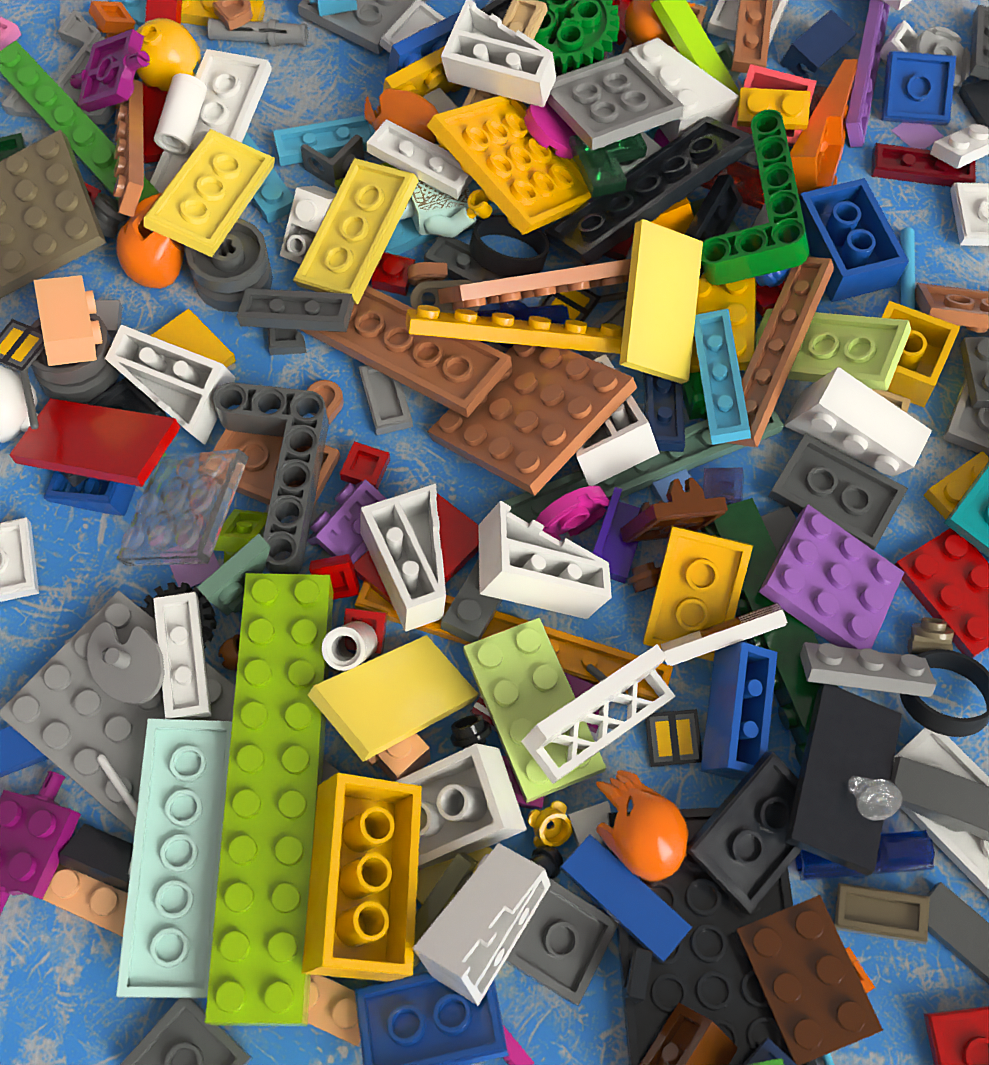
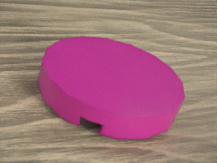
M547 102L544 107L530 104L526 109L525 125L531 136L542 147L547 149L550 145L557 150L554 153L556 156L567 159L577 157L584 149L586 144Z
M600 486L579 488L551 503L539 514L535 521L544 525L543 532L560 541L562 540L559 536L568 532L570 537L576 536L593 526L603 517L606 512L605 506H609L610 500Z

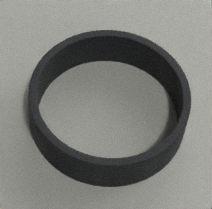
M490 215L488 218L479 219L474 225L469 244L470 254L479 265L505 277L540 273L550 248L549 240L543 231L538 228L522 235L519 230L509 223L506 215ZM487 235L513 237L531 246L538 256L530 258L507 256L491 249L480 238Z
M936 649L917 655L918 657L926 658L929 668L950 670L971 681L982 693L987 711L982 715L972 718L951 717L934 710L922 701L919 696L900 693L902 704L909 715L923 727L945 736L965 737L981 731L989 722V671L973 658L956 651Z

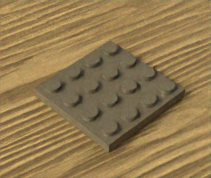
M61 129L0 161L1 299L106 243L70 142Z

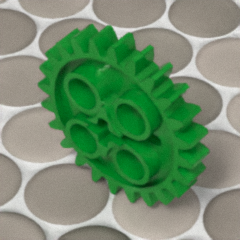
M538 0L546 3L548 10L534 41L553 52L555 68L560 67L562 75L566 74L568 67H573L574 70L580 69V64L584 63L586 66L593 64V58L603 61L604 51L612 52L613 42L618 40L620 19L618 17V6L613 5V0Z

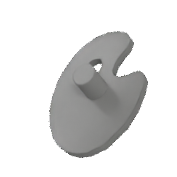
M109 622L101 623L91 634L87 648L88 666L93 679L104 693L123 703L137 705L151 700L159 692L165 675L163 655L157 642L149 632L142 627H134L130 638L124 645L119 641L116 628Z

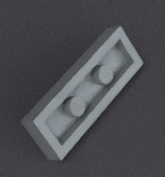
M804 642L800 653L808 682L932 697L937 685L926 658L913 654L899 655L878 652L867 648L861 650L838 647L830 643L815 644Z

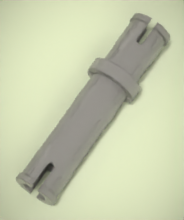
M213 18L208 20L207 31L210 40L265 42L275 47H278L279 43L306 46L308 42V27L305 23H279L278 19H270L269 22L249 21L247 24L229 31L221 20Z

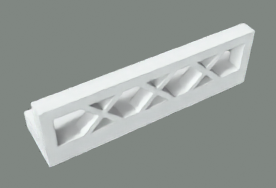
M655 645L538 723L521 741L552 784L675 697V694L655 670L667 658L658 645ZM645 679L658 695V699L649 701L637 698V685L641 680ZM628 690V695L622 694ZM609 702L627 705V720L625 722L608 718ZM636 708L642 709L638 713H636ZM599 710V715L593 714ZM581 721L598 725V740L596 742L578 738L579 723ZM607 728L613 729L607 734ZM568 730H570V731H569V736L562 735V734H564L565 732H567ZM551 742L568 746L567 762L559 768L543 748ZM577 749L583 750L577 755Z

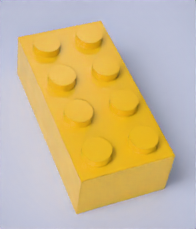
M336 773L318 785L302 974L389 982L413 975L422 786Z

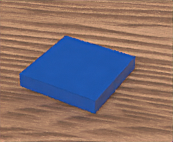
M890 51L887 54L881 121L948 125L951 116L956 56Z

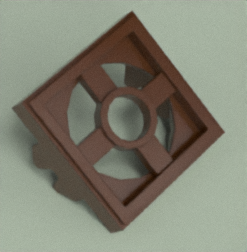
M693 477L685 480V491L679 479H674L670 482L666 494L668 502L664 503L661 500L652 505L649 502H644L640 507L638 515L620 528L622 541L630 543L669 538L672 525L699 531L728 511L725 497L705 499L703 489Z

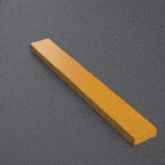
M364 581L354 604L355 608L388 612L387 620L401 624L394 606ZM446 595L443 617L455 597ZM496 611L481 639L529 621ZM442 619L415 628L464 645L470 644V642L440 629ZM544 626L563 671L594 685H597L600 681L586 670L587 665H594L605 676L609 677L639 657L626 651ZM661 663L655 670L664 682L669 685L673 666ZM645 679L638 683L637 698L655 701L659 698Z

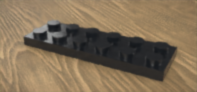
M707 116L587 200L571 214L566 215L547 228L545 234L549 242L586 266L599 260L603 254L617 244L630 238L634 233L636 222L642 219L649 222L654 221L662 212L685 199L693 190L713 179L717 173L730 164L737 162L745 153L753 149L752 135Z

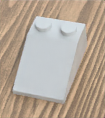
M476 743L395 781L422 786L418 870L453 859L457 853L465 852L468 854L489 847L527 830L499 748Z

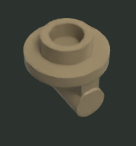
M924 617L921 623L912 624L911 638H909L907 645L908 653L919 655L925 651L936 649L953 651L952 639L954 630L946 627L947 622L942 619Z

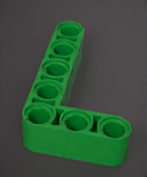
M763 110L757 113L751 121V130L769 223L711 237L703 242L701 265L706 280L711 284L724 285L802 265L809 257V245L784 121L781 113L777 110Z

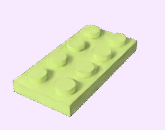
M767 309L756 332V347L773 309ZM815 312L787 379L816 382L839 367L870 389L887 391L911 332L909 320Z
M540 617L463 646L467 662L526 803L605 772L606 765L600 752H598L552 784L521 742L538 723L576 699ZM581 721L579 723L578 738L595 742L587 723ZM568 730L567 732H565V733L562 734V735L569 736V731H570V730ZM551 742L543 747L558 768L567 762L568 746ZM577 749V755L583 750Z

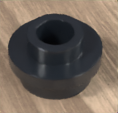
M470 715L457 720L451 725L453 734L450 739L453 746L462 747L463 749L476 743L484 745L492 729L488 722H484L482 715Z

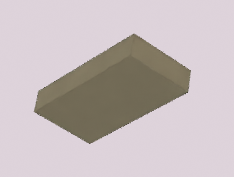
M838 883L835 928L839 931L926 945L930 897Z

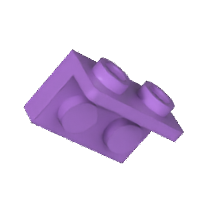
M366 479L356 485H352L349 482L334 498L338 504L331 513L323 511L310 525L313 533L307 539V542L312 546L315 544L320 545L332 557L350 554L354 564L367 550L360 533L361 507L386 500L387 498Z

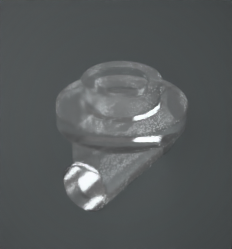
M852 776L849 780V792L855 795L858 810L865 818L883 820L894 815L901 807L902 794L895 783L888 780H874L858 776Z

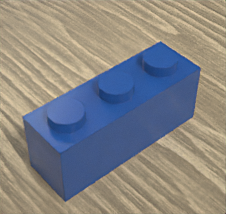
M739 642L715 650L701 772L736 781L742 780L764 753L767 752L777 662L776 651L745 642Z

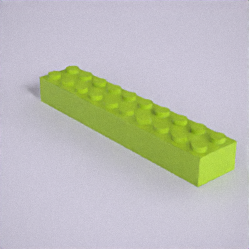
M246 573L205 1016V1023L214 1026L308 1025L311 974H302L317 789L318 785L322 783L326 727V717L309 698L308 694L314 685L329 678V665L322 654V643L332 628L334 592L330 575Z

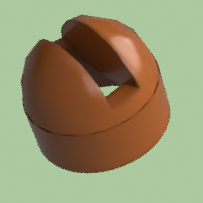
M240 634L227 639L220 646L218 657H223L225 660L222 662V666L233 671L237 670Z

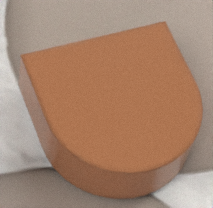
M218 0L212 3L214 13L229 31L247 24L252 19L253 13L249 0Z
M420 262L408 267V282L413 286L426 281H444L448 275L447 263Z
M319 380L311 384L307 390L317 392L324 399L328 424L330 425L343 407V394L341 388L335 382Z

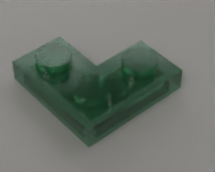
M641 133L593 151L578 135L569 137L571 153L592 198L625 190L627 179L619 163L646 157L647 145Z

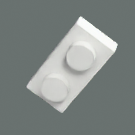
M979 124L968 126L935 141L930 154L958 169L989 154V128Z

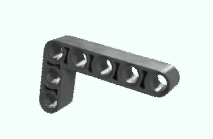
M235 382L220 385L213 394V403L224 428L233 432L283 437L263 539L271 546L268 558L266 559V567L270 574H298L303 566L329 427L325 401L317 392ZM240 405L235 409H228L230 406ZM277 409V411L274 413H265L268 410ZM308 413H315V414H316L315 416H313V417H311V418H305V417H303L304 415H306V414H308ZM300 447H311L305 452L296 451ZM294 481H304V483L298 487L288 486L290 483ZM294 515L298 517L292 523L285 524L281 522L287 516ZM287 551L291 553L285 560L277 561L273 559L280 552Z

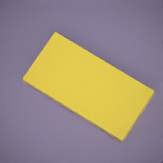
M210 129L145 215L144 227L213 257L273 169L275 158Z
M354 158L293 281L300 287L316 292L352 294L354 304H359L419 181L416 175Z
M644 219L635 223L619 365L680 384L689 381L703 241Z
M427 635L316 684L308 694L309 698L363 762L468 706L479 695Z

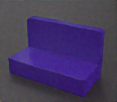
M615 487L593 554L609 562L610 579L625 584L639 542H623L620 528L635 518L640 508L620 502L622 489Z

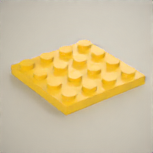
M497 96L434 115L427 127L436 136L438 143L455 157L460 163L462 170L477 182L484 190L485 196L499 207L507 216L509 223L519 230L522 235L571 214L601 191L573 159L556 156L554 154L557 151L550 145L547 149L542 147L531 136L524 121L527 107L522 101Z

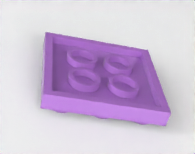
M808 504L800 511L759 593L773 603H778L783 610L831 644L838 647L861 650L866 648L872 649L904 571Z

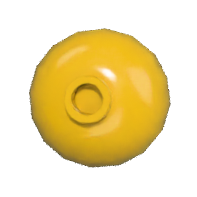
M156 18L147 21L136 30L144 36L141 51H145L150 58L147 67L139 68L136 71L146 86L149 88L151 86L158 87L160 91H168L174 75L180 73L195 75L193 69L197 62L200 65L202 59L200 47L183 25L171 19Z

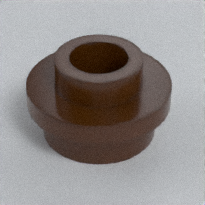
M653 561L632 568L633 576L626 579L628 585H633L635 593L656 587L661 567L656 568Z

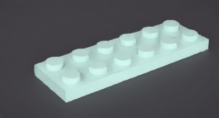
M147 720L117 997L207 998L232 721Z

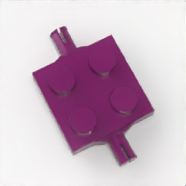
M131 29L92 45L85 69L81 73L73 74L71 76L72 79H70V84L74 89H81L78 107L90 113L128 101L134 91L133 79L135 71L139 68L147 67L149 65L148 62H150L149 55L145 51H141L143 35Z
M47 772L48 774L38 795H21L8 790H3L1 794L0 915L10 895L26 894L41 900L43 899L58 867L60 853L69 843L81 814L72 809L62 807L54 801L66 778L59 773Z

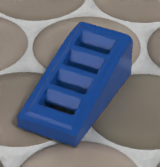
M54 471L44 499L48 502L124 516L136 486L88 477L74 488L71 485L69 492H65L69 482L58 471ZM85 481H87L86 486H85V488H84V491H83V493H81V491H82V489H83V486H84V484H85ZM102 484V487H101V490H100V492H99V495H97L98 490H99V487H100V485Z

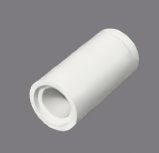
M180 73L173 76L155 132V143L170 153L185 154L189 151L207 91L205 84L192 75Z
M361 621L350 622L333 629L325 636L322 643V654L325 661L332 668L341 671L355 668L375 653L378 644L376 632L370 625ZM346 636L351 637L356 642V654L346 649Z

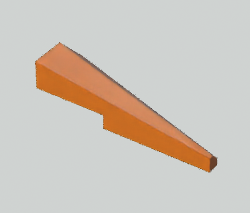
M858 59L843 60L808 120L807 129L801 132L790 151L799 195L803 192L837 185L838 179L835 175L839 160L842 158L847 131V101L851 99L853 89L851 87L856 74Z

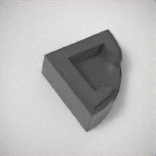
M268 328L270 355L307 353L304 337L300 331L298 332L296 329Z

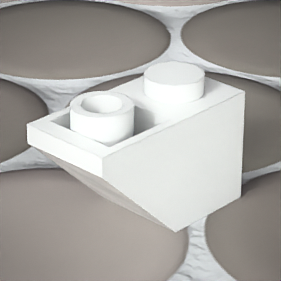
M317 186L296 188L280 252L281 257L299 264L302 263L336 195L335 193Z

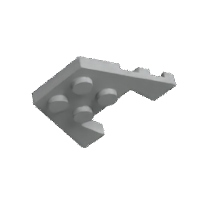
M73 10L58 29V33L63 41L78 46L81 49L56 83L78 104L81 89H74L71 86V76L81 73L85 69L92 45L105 38L95 26L87 23L78 11ZM135 71L134 79L138 80L140 77ZM14 89L1 104L9 115L40 118ZM115 105L90 113L83 109L81 110L95 124H106L116 111Z

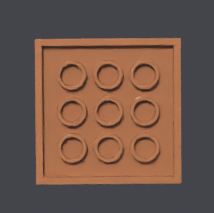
M514 344L505 353L511 356L512 366L471 415L467 418L449 409L427 432L432 440L535 496L636 390L637 386L632 376L568 349Z

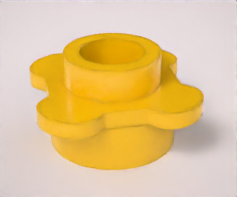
M555 800L551 803L550 807L541 811L534 809L529 813L527 823L533 827L535 834L533 844L536 847L546 845L557 847L564 844L571 837L573 832L572 824L565 815L567 806L562 801ZM553 822V825L547 828V824Z

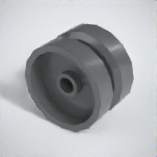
M238 218L213 257L188 246L186 247V257L197 294L210 307L218 311L238 312L246 288L271 290L273 275L263 234L255 225Z
M96 314L89 315L91 321L98 320L100 325L102 344H95L97 360L48 366L46 350L44 348L31 364L34 375L46 396L52 399L85 404L91 402L116 384L120 372L105 359L112 344L105 324ZM38 318L31 327L42 331L40 318Z

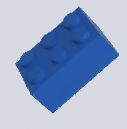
M865 178L800 193L799 200L809 245V254L815 258H831L834 266L825 289L831 303L896 286L909 260Z

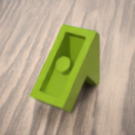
M240 509L232 511L214 534V550L224 551V563L258 534L263 538L267 512Z

